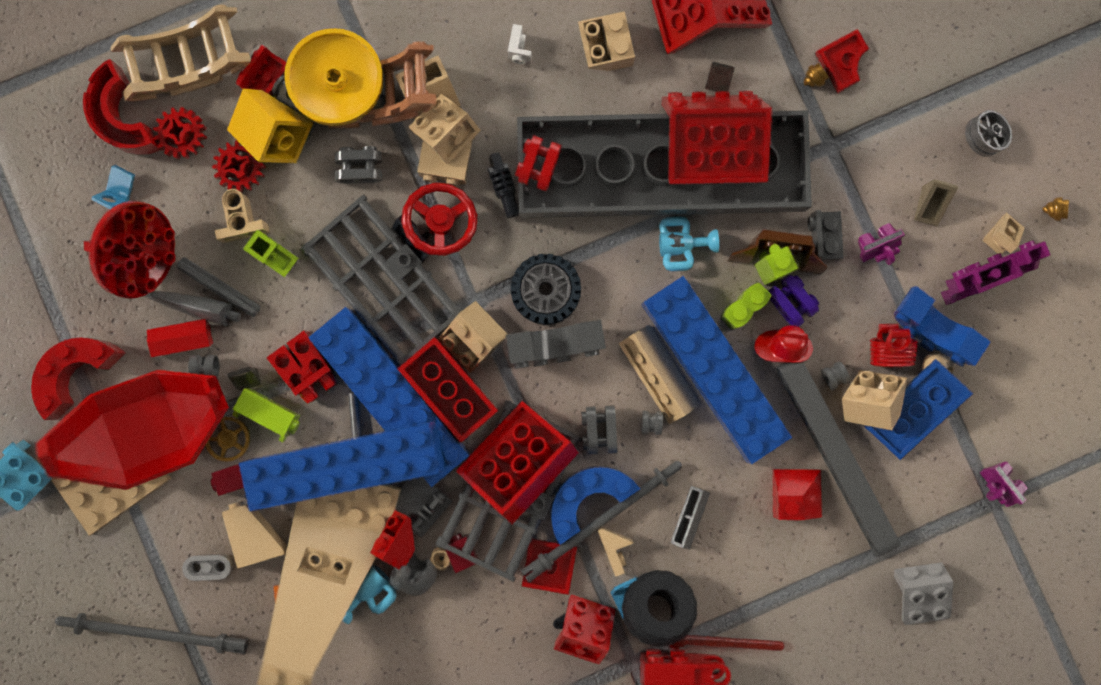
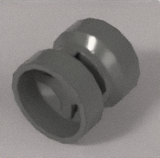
M191 355L188 371L193 374L212 375L218 378L220 371L219 358L217 355H207V357Z

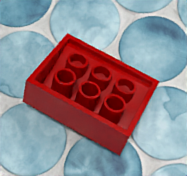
M521 401L462 463L456 472L513 525L579 452L567 438Z

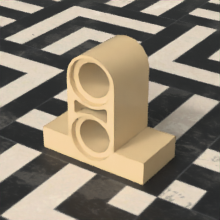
M229 189L223 194L222 204L227 228L215 230L218 241L227 243L249 238L254 235L257 229L265 234L270 233L268 223L263 220L254 221L250 201L246 195L236 189ZM235 197H240L239 205L233 207V199ZM244 219V228L238 230L237 223L240 220Z

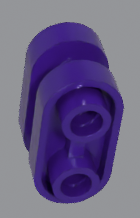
M788 274L781 280L783 286L781 290L776 286L768 290L771 294V303L789 325L800 327L804 324L803 314L812 317L819 312V301L814 295L808 294L803 288L804 283L797 275L792 276ZM789 295L798 305L797 308H795L787 299Z

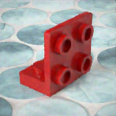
M570 595L563 629L555 641L553 650L599 665L609 652L615 609Z

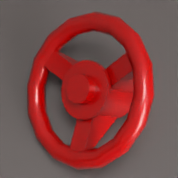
M435 182L421 186L409 195L402 209L401 223L406 237L415 248L429 255L446 256L459 252L471 242L477 230L478 214L473 201L463 190L452 184ZM437 191L450 193L457 197L461 203L452 208L441 204L429 208L420 202L419 199L426 194ZM412 210L426 221L429 232L434 235V246L422 241L414 232L411 223ZM467 211L468 227L463 237L454 244L444 246V236L450 231L454 221Z

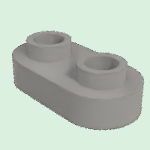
M225 554L194 555L184 562L182 571L184 576L192 581L221 580L232 573L234 565L232 559ZM219 562L224 563V565H225V569H224V570H220V569H219V567H218ZM195 563L200 564V571L195 570Z

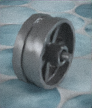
M987 110L969 120L966 125L965 136L970 148L976 154L990 157L1010 145L1012 131L1007 119L1002 114Z

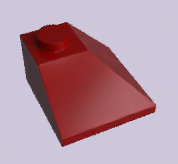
M773 469L774 518L778 520L822 518L821 469Z

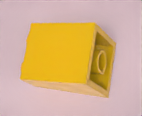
M242 89L227 130L258 162L297 163L313 122L263 90Z

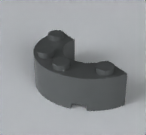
M601 320L582 322L543 331H526L505 335L510 365H514V369L529 367V363H534V367L548 365V360L557 359V363L571 361V356L584 353L585 357L600 355L599 350L606 348Z

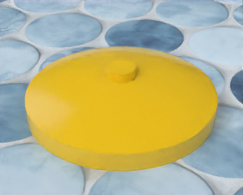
M323 29L306 36L294 47L285 67V85L290 99L296 108L307 118L323 125L341 126L361 119L372 110L381 95L383 70L377 53L364 38L344 29Z

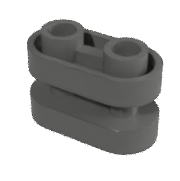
M365 146L363 150H354L352 147H340L339 151L334 153V162L342 165V169L335 171V182L342 184L382 182V170L375 169V164L382 163V152L378 151L377 147ZM351 165H365V169H351Z
M615 405L605 406V413H596L595 406L586 407V412H581L582 426H587V436H583V450H588V455L598 454V447H607L608 454L617 453ZM597 423H606V437H597Z

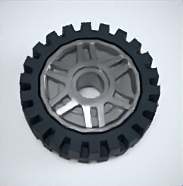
M549 253L538 254L523 261L516 269L511 281V297L518 312L527 320L542 325L556 324L568 318L576 309L581 297V282L577 271L567 260ZM545 283L553 288L552 293L547 296L539 292L540 286Z

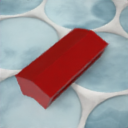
M206 319L147 330V345L151 357L210 347L214 343L211 334V324Z

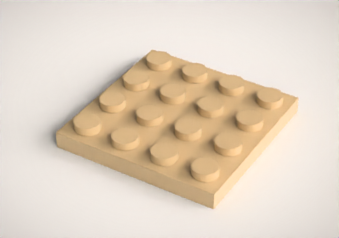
M36 456L35 458L37 459L39 464L42 465L38 459V456ZM166 474L128 490L53 477L51 481L90 536L171 480L169 474Z

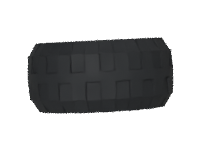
M653 570L639 576L628 587L622 603L623 620L629 632L640 642L653 647L670 646L682 640L693 628L697 618V600L692 588L682 577L670 571ZM650 596H661L669 603L671 608L669 621L662 622L652 617L647 606Z

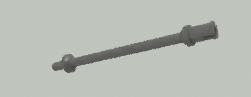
M675 461L661 472L657 468L653 469L656 476L640 486L637 492L621 503L618 502L550 553H540L538 555L539 558L524 569H521L528 582L531 583L532 580L546 570H552L551 566H553L555 560L662 483L665 487L669 486L666 479L682 468V463Z
M79 613L77 618L58 616L55 619L56 625L74 628V634L80 635L83 630H92L214 647L217 653L221 654L225 651L245 655L248 648V639L228 637L224 633L217 637L93 621L87 620L85 613Z

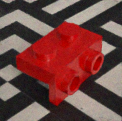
M261 45L252 54L251 62L238 74L236 84L241 89L263 90L273 96V85L280 76H285L287 62L272 53L266 46Z

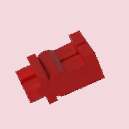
M304 330L288 341L287 345L281 346L266 358L289 386L295 396L300 395L307 404H310L320 397L313 387L315 384L320 382L324 389L328 391L337 385L338 382L332 373L335 371L334 368L308 338L311 336L310 332Z

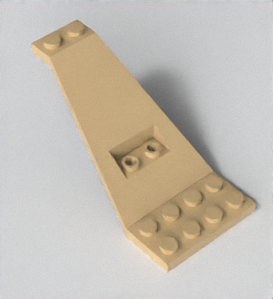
M383 484L297 502L257 685L312 684L316 668L376 559V556L372 555L370 551L386 526L387 520L396 510L401 488ZM314 555L319 557V562L313 560ZM336 562H340L343 568H338Z

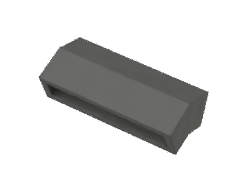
M695 486L690 487L670 543L690 550L710 492ZM697 491H698V492H700V494H699V497H698V499H697V502H696L694 511H693L692 516H691V515H689V513H690V511H691L693 502H694V500H695V497H696V494H697ZM687 519H690L683 541L679 542Z

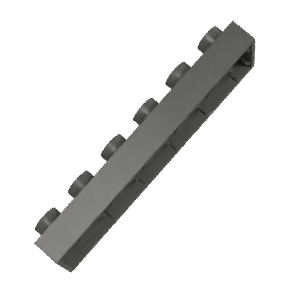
M808 110L772 111L768 182L669 184L670 124L668 114L517 117L518 164L519 162H524L526 154L523 153L526 140H531L533 136L543 138L542 146L550 148L552 142L562 145L547 191L537 189L538 181L531 179L528 185L518 182L520 218L806 212L812 207ZM539 156L534 169L542 171L546 158Z

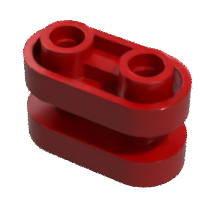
M533 136L531 140H526L523 153L526 156L523 163L519 162L515 176L519 177V183L528 185L531 179L537 180V189L547 191L562 145L552 142L550 148L542 146L543 138ZM539 156L546 158L542 171L534 169Z

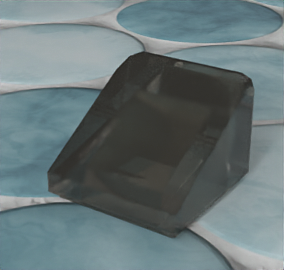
M712 62L705 89L715 92L729 91L735 67Z
M246 367L227 374L230 381L239 391H242L244 388L261 385L259 373L255 367Z

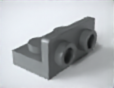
M815 210L810 214L811 217H808L807 221L808 230L811 231L814 241V253L820 260L843 259L841 211L821 212V210Z

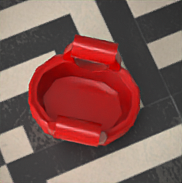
M879 324L877 338L869 340L871 347L870 364L878 367L915 366L918 341L910 337V329H899V324ZM883 333H889L886 342L882 338Z

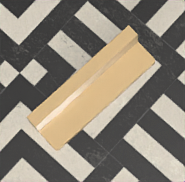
M650 325L618 343L669 424L686 416L699 406L696 397Z

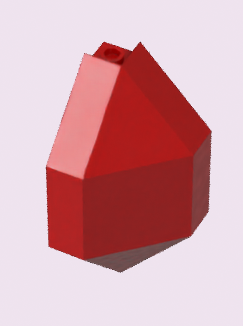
M155 370L89 394L36 443L37 456L48 477L128 490L194 464L229 407L216 376Z

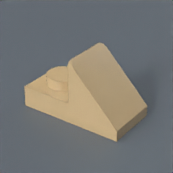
M1006 212L987 233L983 241L997 254H1002L1006 250L1011 254L1019 246L1024 227Z
M604 527L599 528L598 532L615 577L624 574L622 567L626 566V562L622 552L617 553L616 550L633 544V540Z

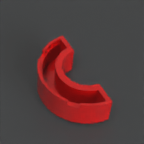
M108 59L91 74L88 79L90 83L87 91L83 94V110L90 128L102 140L126 153L145 155L160 151L157 147L159 143L153 139L155 135L151 128L142 122L125 124L120 119L118 111L119 102L123 96L122 92L129 85V82L122 68L111 59Z
M81 337L67 339L51 347L38 361L31 382L32 399L40 416L44 420H58L75 404L70 396L68 386L70 377L76 369L84 364H91L97 369L109 370L126 352L110 342Z

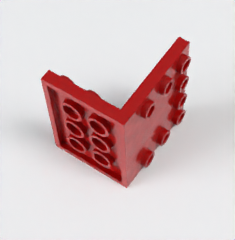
M651 0L667 54L676 53L715 28H767L772 25L770 10L765 0Z
M697 91L692 92L691 96H683L682 92H668V96H662V107L670 118L669 184L768 182L772 107L764 102L762 98H759L757 94H753V91H739V95H730L728 91H716L715 95H706V92Z

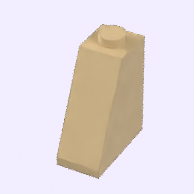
M243 501L228 505L229 510L222 512L237 569L286 554L288 545L258 510L249 511L248 504L244 505Z

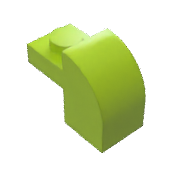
M258 229L243 248V250L263 264L268 265L283 277H286L299 259Z

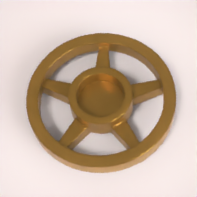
M223 417L220 421L222 431L217 437H210L205 447L212 457L227 462L236 460L246 453L250 445V432L241 420L235 417ZM224 420L236 422L241 427L235 431L228 429ZM244 431L246 439L244 447L237 442V435ZM209 441H217L218 445L222 447L220 456L213 451ZM236 447L241 450L234 457H225L228 448Z

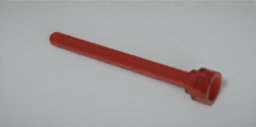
M686 635L679 642L668 646L669 649H679L684 647V645L774 651H782L785 647L782 641Z

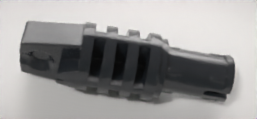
M499 152L490 154L489 161L491 167L488 168V172L496 197L501 199L507 219L519 216V209L514 196L516 188L508 163L503 164Z

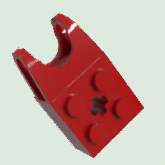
M647 649L646 652H640L641 685H728L731 680L729 668L725 665L723 659L715 654L685 653L683 649H671L670 653L661 652L660 649ZM715 669H720L717 673H712ZM724 673H726L725 679L723 681H714L716 679H719L724 675Z

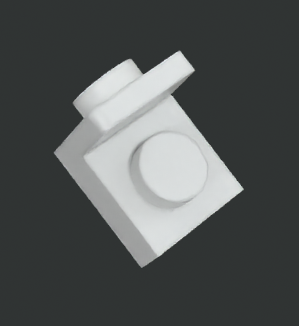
M513 24L508 47V59H511L516 64L531 63L532 52L522 50L526 40V35L522 34V26Z

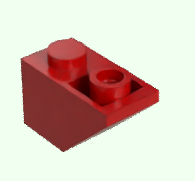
M394 510L379 538L374 542L370 553L400 570L402 566L408 564L415 551L411 518Z

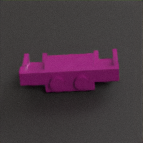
M1034 240L1019 245L1020 251L1006 256L998 253L988 257V263L980 265L979 262H976L953 272V278L945 281L948 289L940 292L945 304H953L961 299L982 293L1021 277L1027 272L1038 269L1041 259L1051 255L1046 242L1043 241L1035 244Z

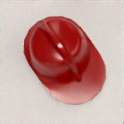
M787 325L780 330L766 331L758 336L754 344L755 352L758 356L770 362L802 363L808 360L813 352V345L808 338V334L800 327L794 325Z

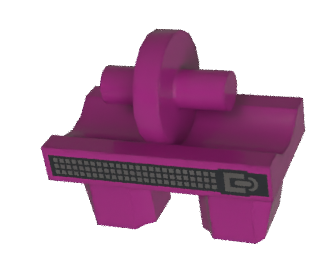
M888 223L878 229L877 233L880 239L875 241L870 233L863 234L858 238V245L861 250L860 259L863 263L875 258L878 263L884 260L888 265L895 263L894 255L900 253L898 247L902 245L901 238L905 234L902 229L896 231Z
M1006 461L984 468L980 472L987 482L986 486L990 490L986 497L989 501L997 499L1000 504H1004L1006 507L1014 504L1021 505L1027 500L1024 494L1028 487L1019 479L1012 481L1009 478L1013 468Z

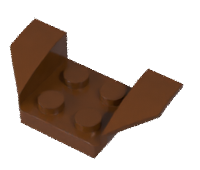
M765 229L753 238L748 248L734 252L728 258V262L749 264L758 247H760V251L770 252L769 248L777 244L780 249L788 246L792 255H798V252L802 253L800 272L822 274L827 269V265L814 253L815 246L812 236Z

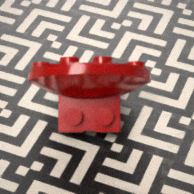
M139 201L123 202L111 208L99 220L91 240L83 241L84 251L89 252L90 267L96 281L105 291L121 298H139L155 291L166 278L171 265L176 259L174 254L175 231L172 229L169 220L157 207Z

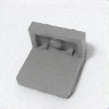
M942 562L894 569V578L903 593L902 621L905 625L950 618L953 580Z

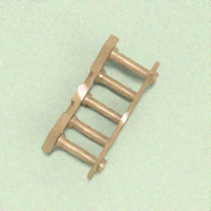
M216 5L199 19L173 30L145 36L132 37L131 35H122L118 37L110 48L111 52H124L131 79L130 84L122 92L124 100L157 99L156 94L170 92L171 96L191 92L222 81V75L230 71L231 74H235L251 62L249 53H239L235 49L228 20L237 13V8ZM220 27L226 53L219 59L211 34V30ZM202 35L209 64L206 67L195 70L187 40ZM178 43L186 72L184 75L171 78L167 72L161 47ZM152 50L159 76L157 81L144 82L141 80L134 51Z

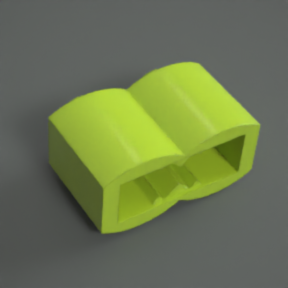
M760 283L753 284L740 294L737 301L724 309L720 318L731 330L737 329L745 325L755 311L763 308L768 303L771 294Z

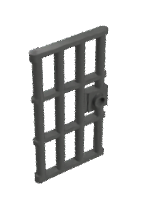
M364 194L309 242L304 244L300 250L318 266L334 285L332 288L340 292L366 323L365 327L373 331L395 357V362L400 367L431 339L436 338L463 309H459L431 277L432 273L426 271L421 265L422 261L407 244L404 245L398 238L400 235L397 232L394 233L367 202L368 198ZM359 207L387 238L377 248L349 217ZM341 222L369 254L359 264L331 232ZM323 238L351 269L342 279L338 277L314 248ZM392 244L397 252L386 260L381 252ZM372 260L379 265L401 291L402 294L391 302L363 270ZM414 270L420 278L409 287L403 279ZM355 275L384 308L374 318L345 285ZM423 283L427 285L452 315L442 325L413 292ZM405 298L434 330L424 340L396 308ZM387 314L393 318L416 346L406 356L378 324Z
M505 401L502 407L504 410L495 429L517 407L512 401ZM547 421L558 432L569 437V441L575 448L578 442L581 443L582 437ZM565 469L525 511L533 515L529 524L526 525L517 520L515 521L514 525L525 529V532L506 572L492 565L512 524L497 510L493 509V506L487 501L483 504L472 499L471 497L475 489L469 483H467L463 494H459L460 500L442 536L438 537L435 544L438 548L447 549L514 582L516 579L514 576L534 534L537 535L538 525L541 519H545L554 500L552 496L556 488H559L561 485L559 481ZM468 503L482 508L461 551L449 545V542ZM490 513L504 520L484 561L471 556V553Z

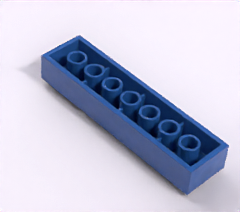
M684 275L641 304L746 463H755L792 438Z
M343 308L308 337L385 431L431 421L436 422L446 469L437 474L423 476L431 487L436 485L471 455L399 372L398 365L350 308Z
M435 421L252 458L239 463L249 511L440 473L446 469Z

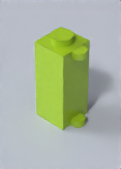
M774 244L769 248L770 255L767 252H762L759 255L760 261L754 265L764 285L798 269L788 246L780 249L779 245Z
M250 388L243 389L233 408L232 416L238 418L242 414L280 435L279 441L282 443L285 442L290 434H294L300 425V421H298L301 416L300 414Z

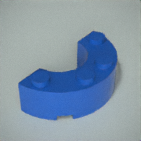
M911 287L894 312V317L903 329H910V337L919 339L921 341L920 345L931 352L936 350L950 357V360L962 367L965 364L976 366L991 341L975 329L958 324L944 316L933 306L935 299L919 287Z
M603 466L584 468L569 476L559 487L552 505V528L559 544L561 545L580 531L576 521V512L579 504L585 497L593 493H607L614 496L621 503L640 489L639 486L625 473Z

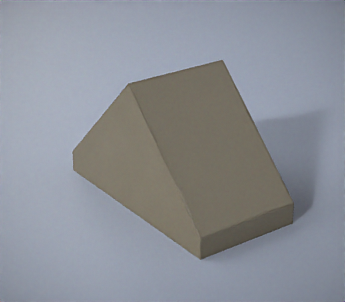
M935 179L925 184L921 190L914 220L938 226L958 186Z

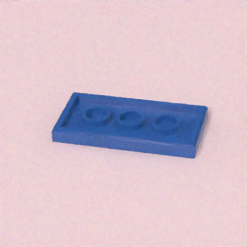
M935 359L906 386L901 415L893 430L865 425V428L901 460L973 393Z

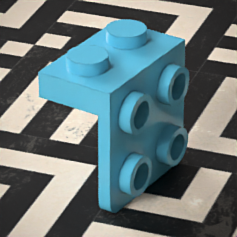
M24 439L17 444L12 442L2 452L4 456L0 459V497L15 510L23 509L52 479V477H48L43 466L26 453L31 445Z

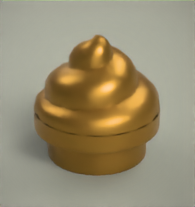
M819 63L808 67L806 78L804 79L805 86L821 87L826 84L824 81L829 79Z
M1057 197L1044 206L1042 210L1055 221L1068 219L1069 200Z

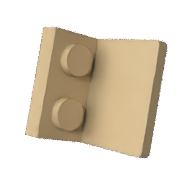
M443 94L436 98V105L431 110L423 112L409 126V129L427 143L447 165L481 131L467 112Z

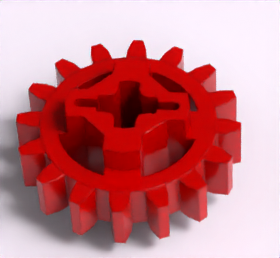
M172 107L171 114L163 111L164 119H156L160 125L159 127H153V130L158 133L153 139L160 142L157 147L162 151L165 150L164 154L171 157L173 155L174 158L180 160L182 154L184 158L189 159L190 152L197 155L196 148H204L201 140L207 139V136L202 132L207 130V127L201 124L203 119L196 116V113L191 109L187 112L184 107H180L178 112ZM183 119H187V120L191 121L192 124H189V123H186V124H185V122L183 121ZM168 142L175 143L178 148L171 147Z
M235 140V146L227 142L226 150L218 149L221 153L220 157H213L218 162L212 165V168L218 171L214 177L217 180H221L219 184L223 187L227 186L228 190L236 188V190L243 193L245 187L247 190L252 191L251 185L253 183L258 186L260 185L257 180L258 177H265L260 171L265 169L266 165L258 162L237 140ZM238 152H244L249 154L250 156L245 155L242 157L239 155ZM241 163L240 170L237 171V169L239 168L238 164ZM230 177H231V178L237 177L240 181H239V182L231 181V180H229V178H230Z

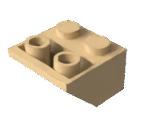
M625 11L578 21L588 69L613 71L633 66L635 54Z
M439 56L425 61L426 91L429 94H436V98L443 94L460 107V102ZM414 66V88L416 91V75ZM403 71L399 74H396L395 77L405 96V82ZM423 109L418 111V116L423 113Z
M475 301L455 317L438 340L471 373L506 339L505 335L507 333Z
M859 370L842 398L844 421L893 430L901 415L907 378Z

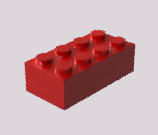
M435 337L398 368L399 372L461 443L499 411Z

